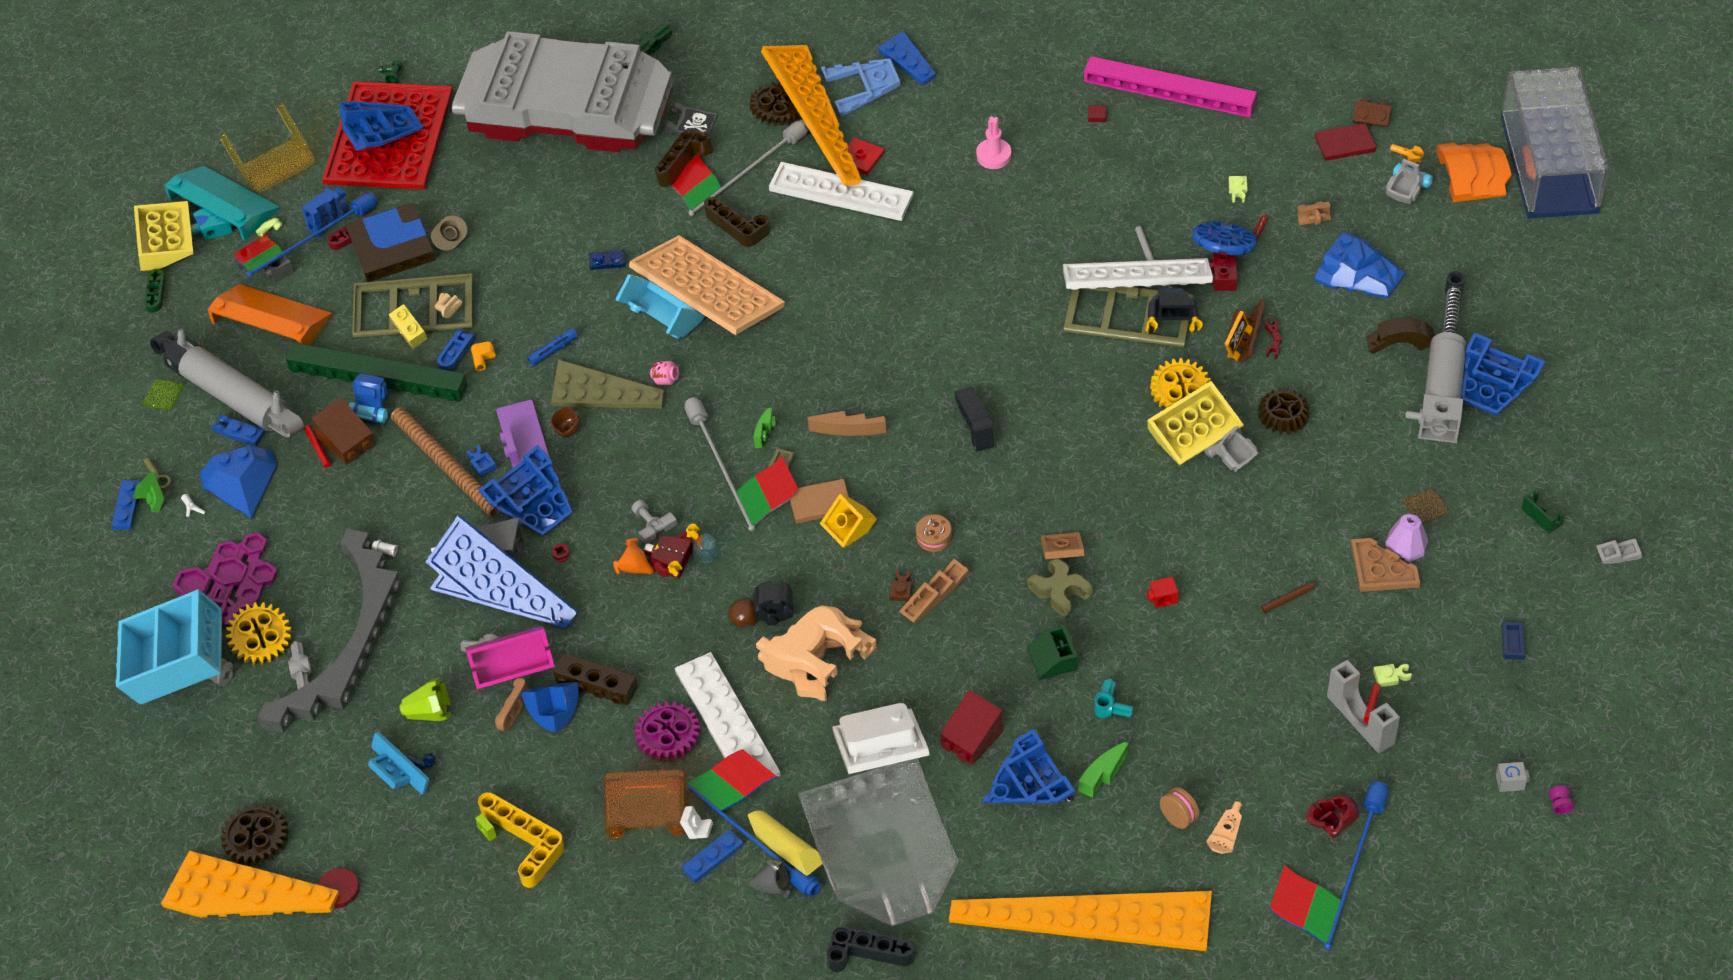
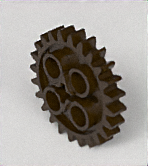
M772 82V86L766 83L765 88L759 86V90L755 89L754 93L751 94L750 110H752V115L756 114V119L761 118V122L767 121V125L773 122L774 126L780 123L783 126L785 122L790 125V121L795 122L796 118L801 119V115L780 82L778 85Z
M252 803L250 809L245 805L244 811L241 812L237 809V815L230 814L231 821L224 822L226 828H221L223 833L220 836L221 845L226 855L230 856L232 861L236 859L238 864L245 861L246 866H248L253 861L255 866H257L258 860L265 864V858L269 857L273 860L272 854H280L278 848H285L283 841L288 840L287 833H289L287 821L283 813H279L278 808L272 809L270 804L265 808L263 803H261L256 808L255 804Z

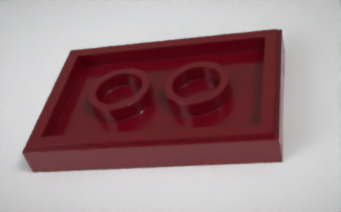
M1366 123L1315 132L1314 137L1325 161L1376 152L1375 143Z

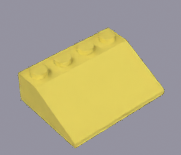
M188 201L134 206L141 271L161 269L193 254Z
M1212 381L1148 419V430L1158 444L1179 466L1222 440L1223 436L1235 426H1238L1239 429L1244 426Z

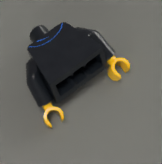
M1165 285L1158 289L1157 295H1154L1148 304L1149 321L1145 327L1146 332H1148L1149 326H1153L1154 333L1156 332L1158 323L1155 321V318L1157 320H1192L1189 330L1193 332L1196 326L1199 331L1203 323L1197 318L1199 313L1196 300L1190 297L1182 288H1172L1170 285Z

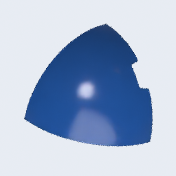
M578 682L558 683L554 686H541L522 691L524 704L532 718L546 730L556 732L562 729L575 712L578 701Z

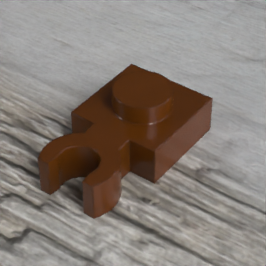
M897 569L896 580H892L890 600L909 601L912 582H908L911 579L910 570H907L906 576H900V570Z

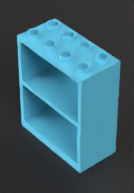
M199 589L119 621L116 687L138 704L147 703L221 674L222 608Z

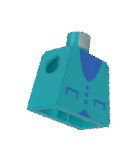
M203 208L193 214L196 223L190 225L192 236L201 233L205 240L233 233L229 222Z

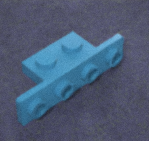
M376 732L371 747L380 756L370 759L368 766L393 790L410 783L420 794H425L429 783V778L426 774L416 767L380 732Z

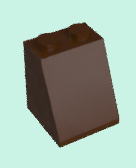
M341 397L311 418L319 442L345 465L355 461L359 455L370 450L375 444L372 432Z

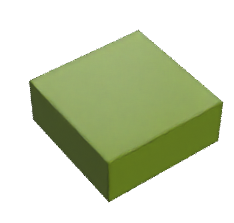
M482 813L475 818L478 829L489 841L497 837L493 825Z

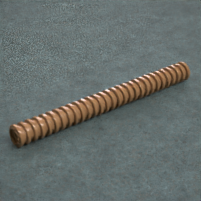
M399 407L392 412L391 419L489 517H494L500 512L492 507L478 492L483 486L403 407Z

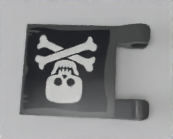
M678 102L672 103V113L681 114L677 126L670 121H665L663 125L665 127L664 133L681 134L686 130L706 132L710 135L717 118V113L685 107Z

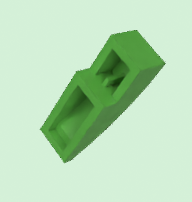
M1123 742L1096 759L1079 779L1078 791L1093 798L1102 782L1110 785L1128 754V743Z

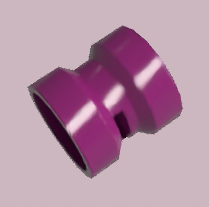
M1561 785L1549 790L1548 794L1550 800L1553 801L1552 808L1554 813L1565 814L1574 809L1573 800L1570 799L1569 787Z

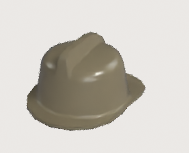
M451 215L445 217L431 232L433 244L445 251L454 249L465 238L467 225L458 216Z

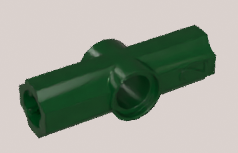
M663 22L652 32L643 33L636 45H639L640 51L646 54L650 52L655 53L661 47V43L672 34V29L667 23Z

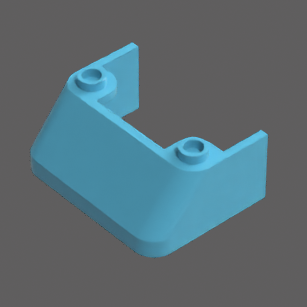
M628 274L615 299L618 302L630 305V309L636 313H640V311L646 312L668 327L666 333L677 339L680 337L684 338L705 318V315L649 279Z

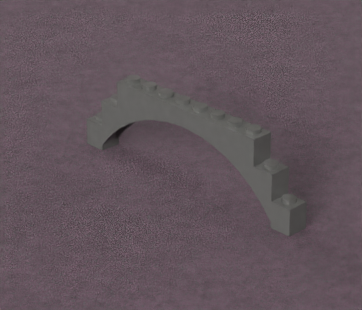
M347 529L340 542L343 554L348 555L356 565L361 575L363 587L361 614L351 639L338 658L313 681L285 697L272 702L265 701L257 717L261 728L284 733L286 727L290 726L292 717L314 721L316 715L320 714L322 705L344 709L346 703L350 702L352 689L358 684L359 674L361 670L365 669L367 656L372 653L373 643L380 636L381 625L386 622L388 610L390 607H393L396 592H399L402 586L398 572L386 570L387 561L383 552L372 550L373 542L370 539L369 533Z

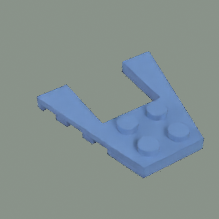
M890 58L872 60L868 64L856 62L851 66L842 67V64L834 65L835 68L821 67L826 82L859 73L866 92L835 101L840 117L901 86Z

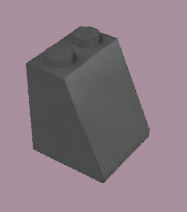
M519 518L477 527L480 532L520 563L524 538Z

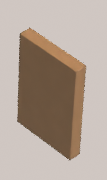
M844 479L798 488L797 494L790 499L795 523L822 519L840 493L849 497Z

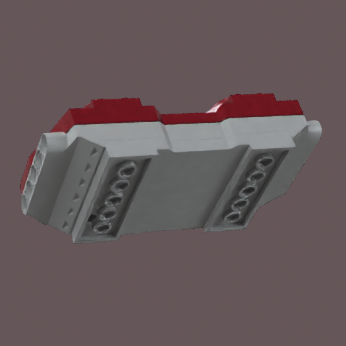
M507 31L504 39L472 52L453 100L452 112L457 115H465L469 132L485 133L486 138L520 142L521 137L527 138L537 132L573 136L577 143L585 144L586 149L620 153L621 148L636 150L648 135H656L660 120L666 113L673 92V72L668 71L659 60L640 51V46L635 44L615 42L595 44L560 41L557 39L540 38L538 34Z

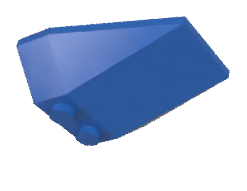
M361 101L339 103L343 130L356 151L373 149L423 130L422 124L410 106Z

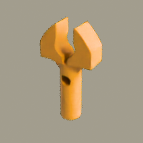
M1392 144L1390 147L1391 151L1407 156L1408 161L1414 163L1421 162V157L1424 155L1423 150L1418 146H1414L1413 149H1407Z

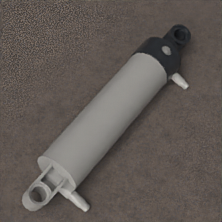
M183 329L178 330V338L176 339L172 333L164 331L150 340V346L156 354L161 355L164 353V363L169 369L181 377H185L264 430H275L282 436L289 438L303 429L302 419L288 409V405L281 399L279 391L276 390L272 393L205 350L198 343L185 337Z

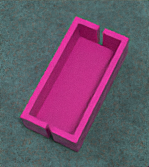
M543 625L465 647L476 688H483L555 667Z

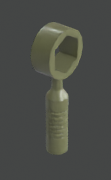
M146 458L143 462L150 472L155 473L158 483L168 481L165 486H160L161 491H168L172 487L170 477L159 475V471L151 459Z

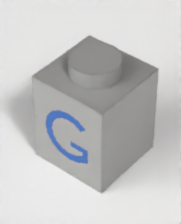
M1523 762L1498 764L1496 779L1499 792L1525 790L1526 782H1529V772L1525 770Z

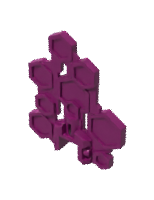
M259 533L245 535L243 542L235 544L233 541L219 543L208 568H204L203 571L198 567L179 571L172 585L173 590L179 594V597L198 589L206 595L213 581L214 585L210 594L206 596L222 608V628L230 627L228 621L234 620L233 613L240 615L239 608L245 611L247 610V604L250 608H253L254 602L257 604L259 602L263 586L271 585L275 580L277 569L269 562H263L259 559L268 544L267 539ZM246 555L249 556L247 559L248 566L242 562L243 557ZM239 586L235 594V598L237 599V602L235 604L229 598L234 587ZM252 619L254 627H257L255 619ZM244 626V627H242L241 629H242V630H245V629H250L251 627H249V626Z

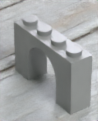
M1346 660L1331 669L1327 697L1379 754L1395 744L1400 717L1385 703L1370 712L1368 723L1364 722L1363 719L1367 707L1362 701L1358 689L1360 673Z

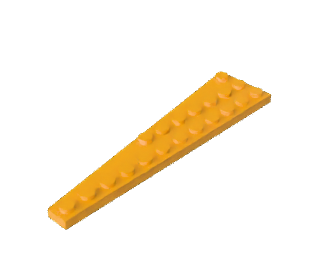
M763 46L761 50L763 56L843 185H859L861 177L853 162L852 155L848 153V145L844 142V135L838 128V120L826 90L820 83L821 78L816 73L817 68L812 63L813 58L808 46Z
M1212 891L952 900L949 922L1206 951Z

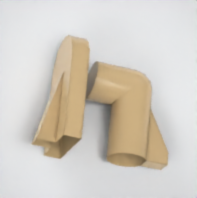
M441 293L438 302L435 304V309L440 311L443 317L450 318L463 302L456 295L451 298L449 294Z

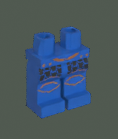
M337 187L332 191L327 188L323 193L302 206L307 229L310 232L315 233L343 216L344 212L349 209L348 203L343 199L346 197L343 189ZM324 231L318 234L317 237L320 238L322 235H324Z

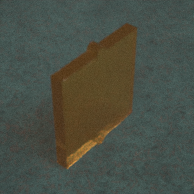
M1434 489L1403 500L1409 510V514L1417 515L1422 523L1449 514V511L1443 504V499L1439 498Z

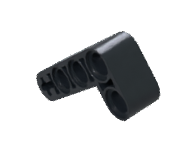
M974 387L954 391L957 406L970 429L973 447H976L975 452L994 448L991 420Z
M838 927L833 931L827 949L828 967L833 972L843 971L847 966L850 955L900 966H909L915 960L914 945L907 939L848 927ZM840 939H846V941H844V942H840V941H838V940H840ZM866 943L867 945L860 946L859 944ZM883 947L888 948L887 950H880ZM836 957L841 958V959L838 960V961L832 960V959H834V958H836Z

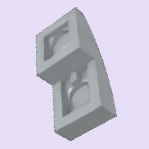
M1635 538L1618 544L1616 540L1596 546L1603 564H1614L1642 558V553Z

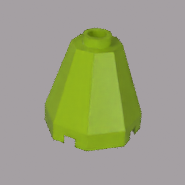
M440 678L432 679L403 698L400 704L401 714L405 715L407 719L447 720L451 716V711L447 712L446 705H450V698L445 684H439L442 680Z

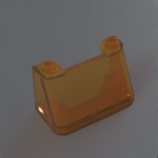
M681 770L608 773L604 776V827L606 837L617 839L625 834L626 828L666 826L668 832L675 836L686 833L680 823L685 807L689 806V786L685 772Z

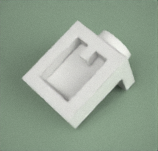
M693 806L685 807L680 823L689 839L707 838L713 825L712 820H701Z

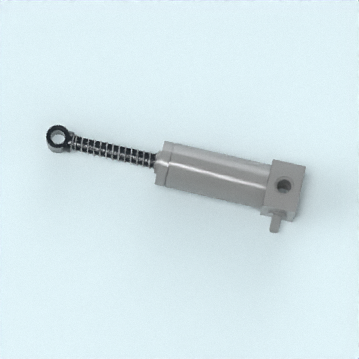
M1458 271L1450 272L1447 275L1445 292L1448 298L1445 308L1446 317L1444 319L1443 333L1435 335L1430 343L1422 409H1420V412L1406 411L1405 417L1407 419L1418 420V424H1420L1418 438L1457 443L1463 406L1461 396L1467 348L1465 339L1457 334L1456 327L1459 317L1460 298L1465 285V276Z

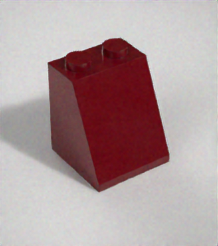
M969 690L941 731V746L946 751L955 753L961 761L969 762L973 765L1003 733V710L972 690Z

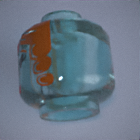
M702 534L697 539H694V558L701 563H710L718 556L717 539L709 534Z

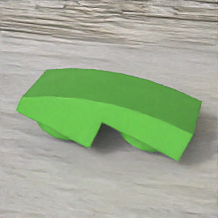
M768 408L762 414L756 425L753 437L755 448H762L763 441H767V434H772V427H776V416H773L772 408Z

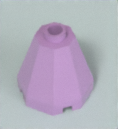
M1413 514L1402 516L1390 529L1386 540V548L1399 555L1404 561L1411 562L1423 557L1428 545V537L1418 516Z

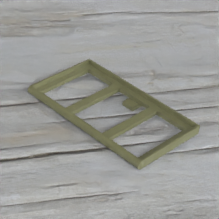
M472 273L354 283L353 338L401 334L393 324L390 316L389 329L361 331L362 293L389 290L390 314L397 309L398 290L408 289L409 296L420 295V288L430 287L429 325L421 326L424 332L473 328ZM465 284V322L437 324L435 304L437 303L438 286Z
M1125 286L1090 289L1108 292L1101 328L1072 324L1080 288L1077 290L1072 289L1063 332L1184 347L1186 344L1189 320H1181L1178 338L1149 334L1151 326H1149V330L1146 332L1145 327L1149 321L1148 304L1152 297L1157 295L1158 290ZM1116 293L1126 294V297L1136 299L1138 296L1149 297L1142 333L1109 329Z

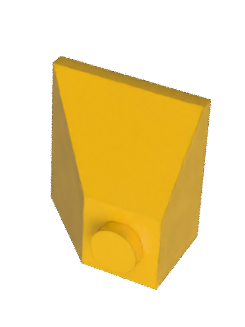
M840 493L820 524L845 548L867 534L877 518L865 506Z

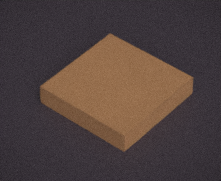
M1079 532L1041 536V545L1045 559L1084 556V547Z

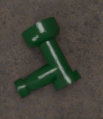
M395 60L392 66H379L380 73L388 72L385 77L387 83H398L399 76L397 74L402 68V63Z

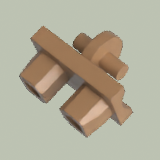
M1320 201L1312 205L1306 206L1304 204L1297 207L1299 225L1311 223L1319 225L1321 221L1331 220L1329 201Z

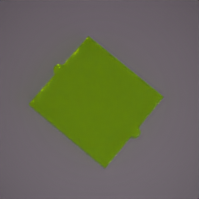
M155 379L142 405L154 407L155 409L171 410L183 388V384L173 383L170 380L162 381Z

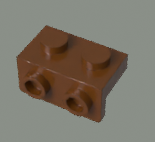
M1367 99L1356 100L1353 122L1388 127L1391 106L1386 102H1378L1377 104L1371 103Z

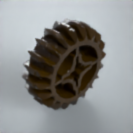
M1279 388L1278 392L1272 390L1271 394L1266 393L1265 398H1262L1258 406V417L1261 419V424L1265 425L1266 430L1272 428V433L1277 430L1280 435L1282 432H1286L1288 435L1290 431L1296 433L1297 429L1302 430L1303 425H1306L1310 415V407L1307 404L1306 398H1302V394L1296 395L1295 390L1289 392L1288 388L1286 391H1282Z

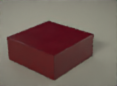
M1088 105V122H1106V105Z

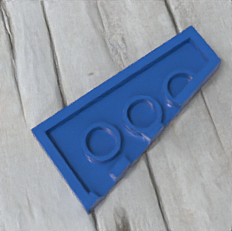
M903 31L878 47L879 53L887 59L890 58L896 66L924 86L936 78L934 70Z

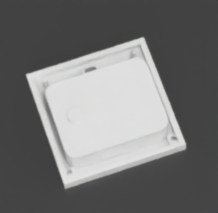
M903 703L843 716L839 720L840 725L832 727L848 774L929 756L928 746L912 709H907V706Z

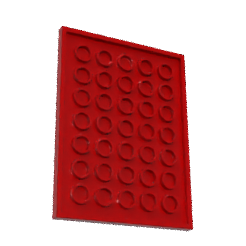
M353 82L347 102L361 101L410 106L422 124L423 130L373 149L356 151L343 130L341 119L322 178L323 184L425 190L452 97V86Z

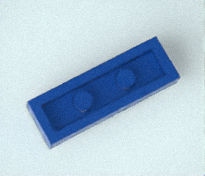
M122 480L111 525L113 530L132 529L139 500L134 499L133 495L137 485L141 482L140 480Z
M729 829L682 865V871L694 883H697L744 846L743 842Z

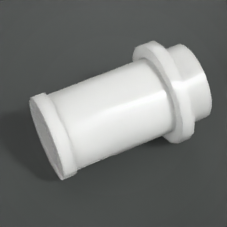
M378 540L373 542L372 550L395 557L398 545Z

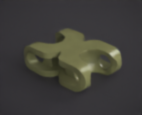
M1059 558L1049 561L1048 569L1053 576L1043 578L1033 574L1027 579L1028 588L1039 598L1047 599L1051 597V607L1064 617L1071 613V602L1066 597L1077 595L1085 600L1093 595L1090 583L1079 574L1068 575V565Z

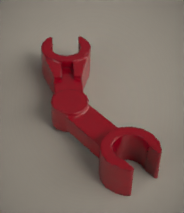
M1273 318V325H1269L1267 320L1265 321V329L1273 337L1272 346L1267 348L1266 356L1268 358L1269 353L1274 352V359H1277L1279 355L1278 347L1282 342V336L1278 332L1277 321Z

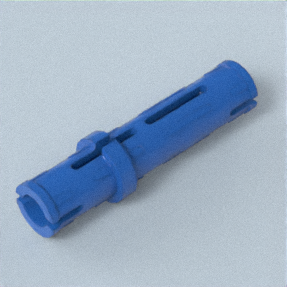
M570 328L560 336H555L554 340L527 356L528 362L535 366V364L560 348H565L566 344L578 338L576 331Z

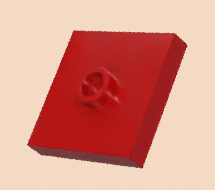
M853 138L847 149L848 153L852 155L858 172L865 175L871 172L885 153L884 148L857 138Z

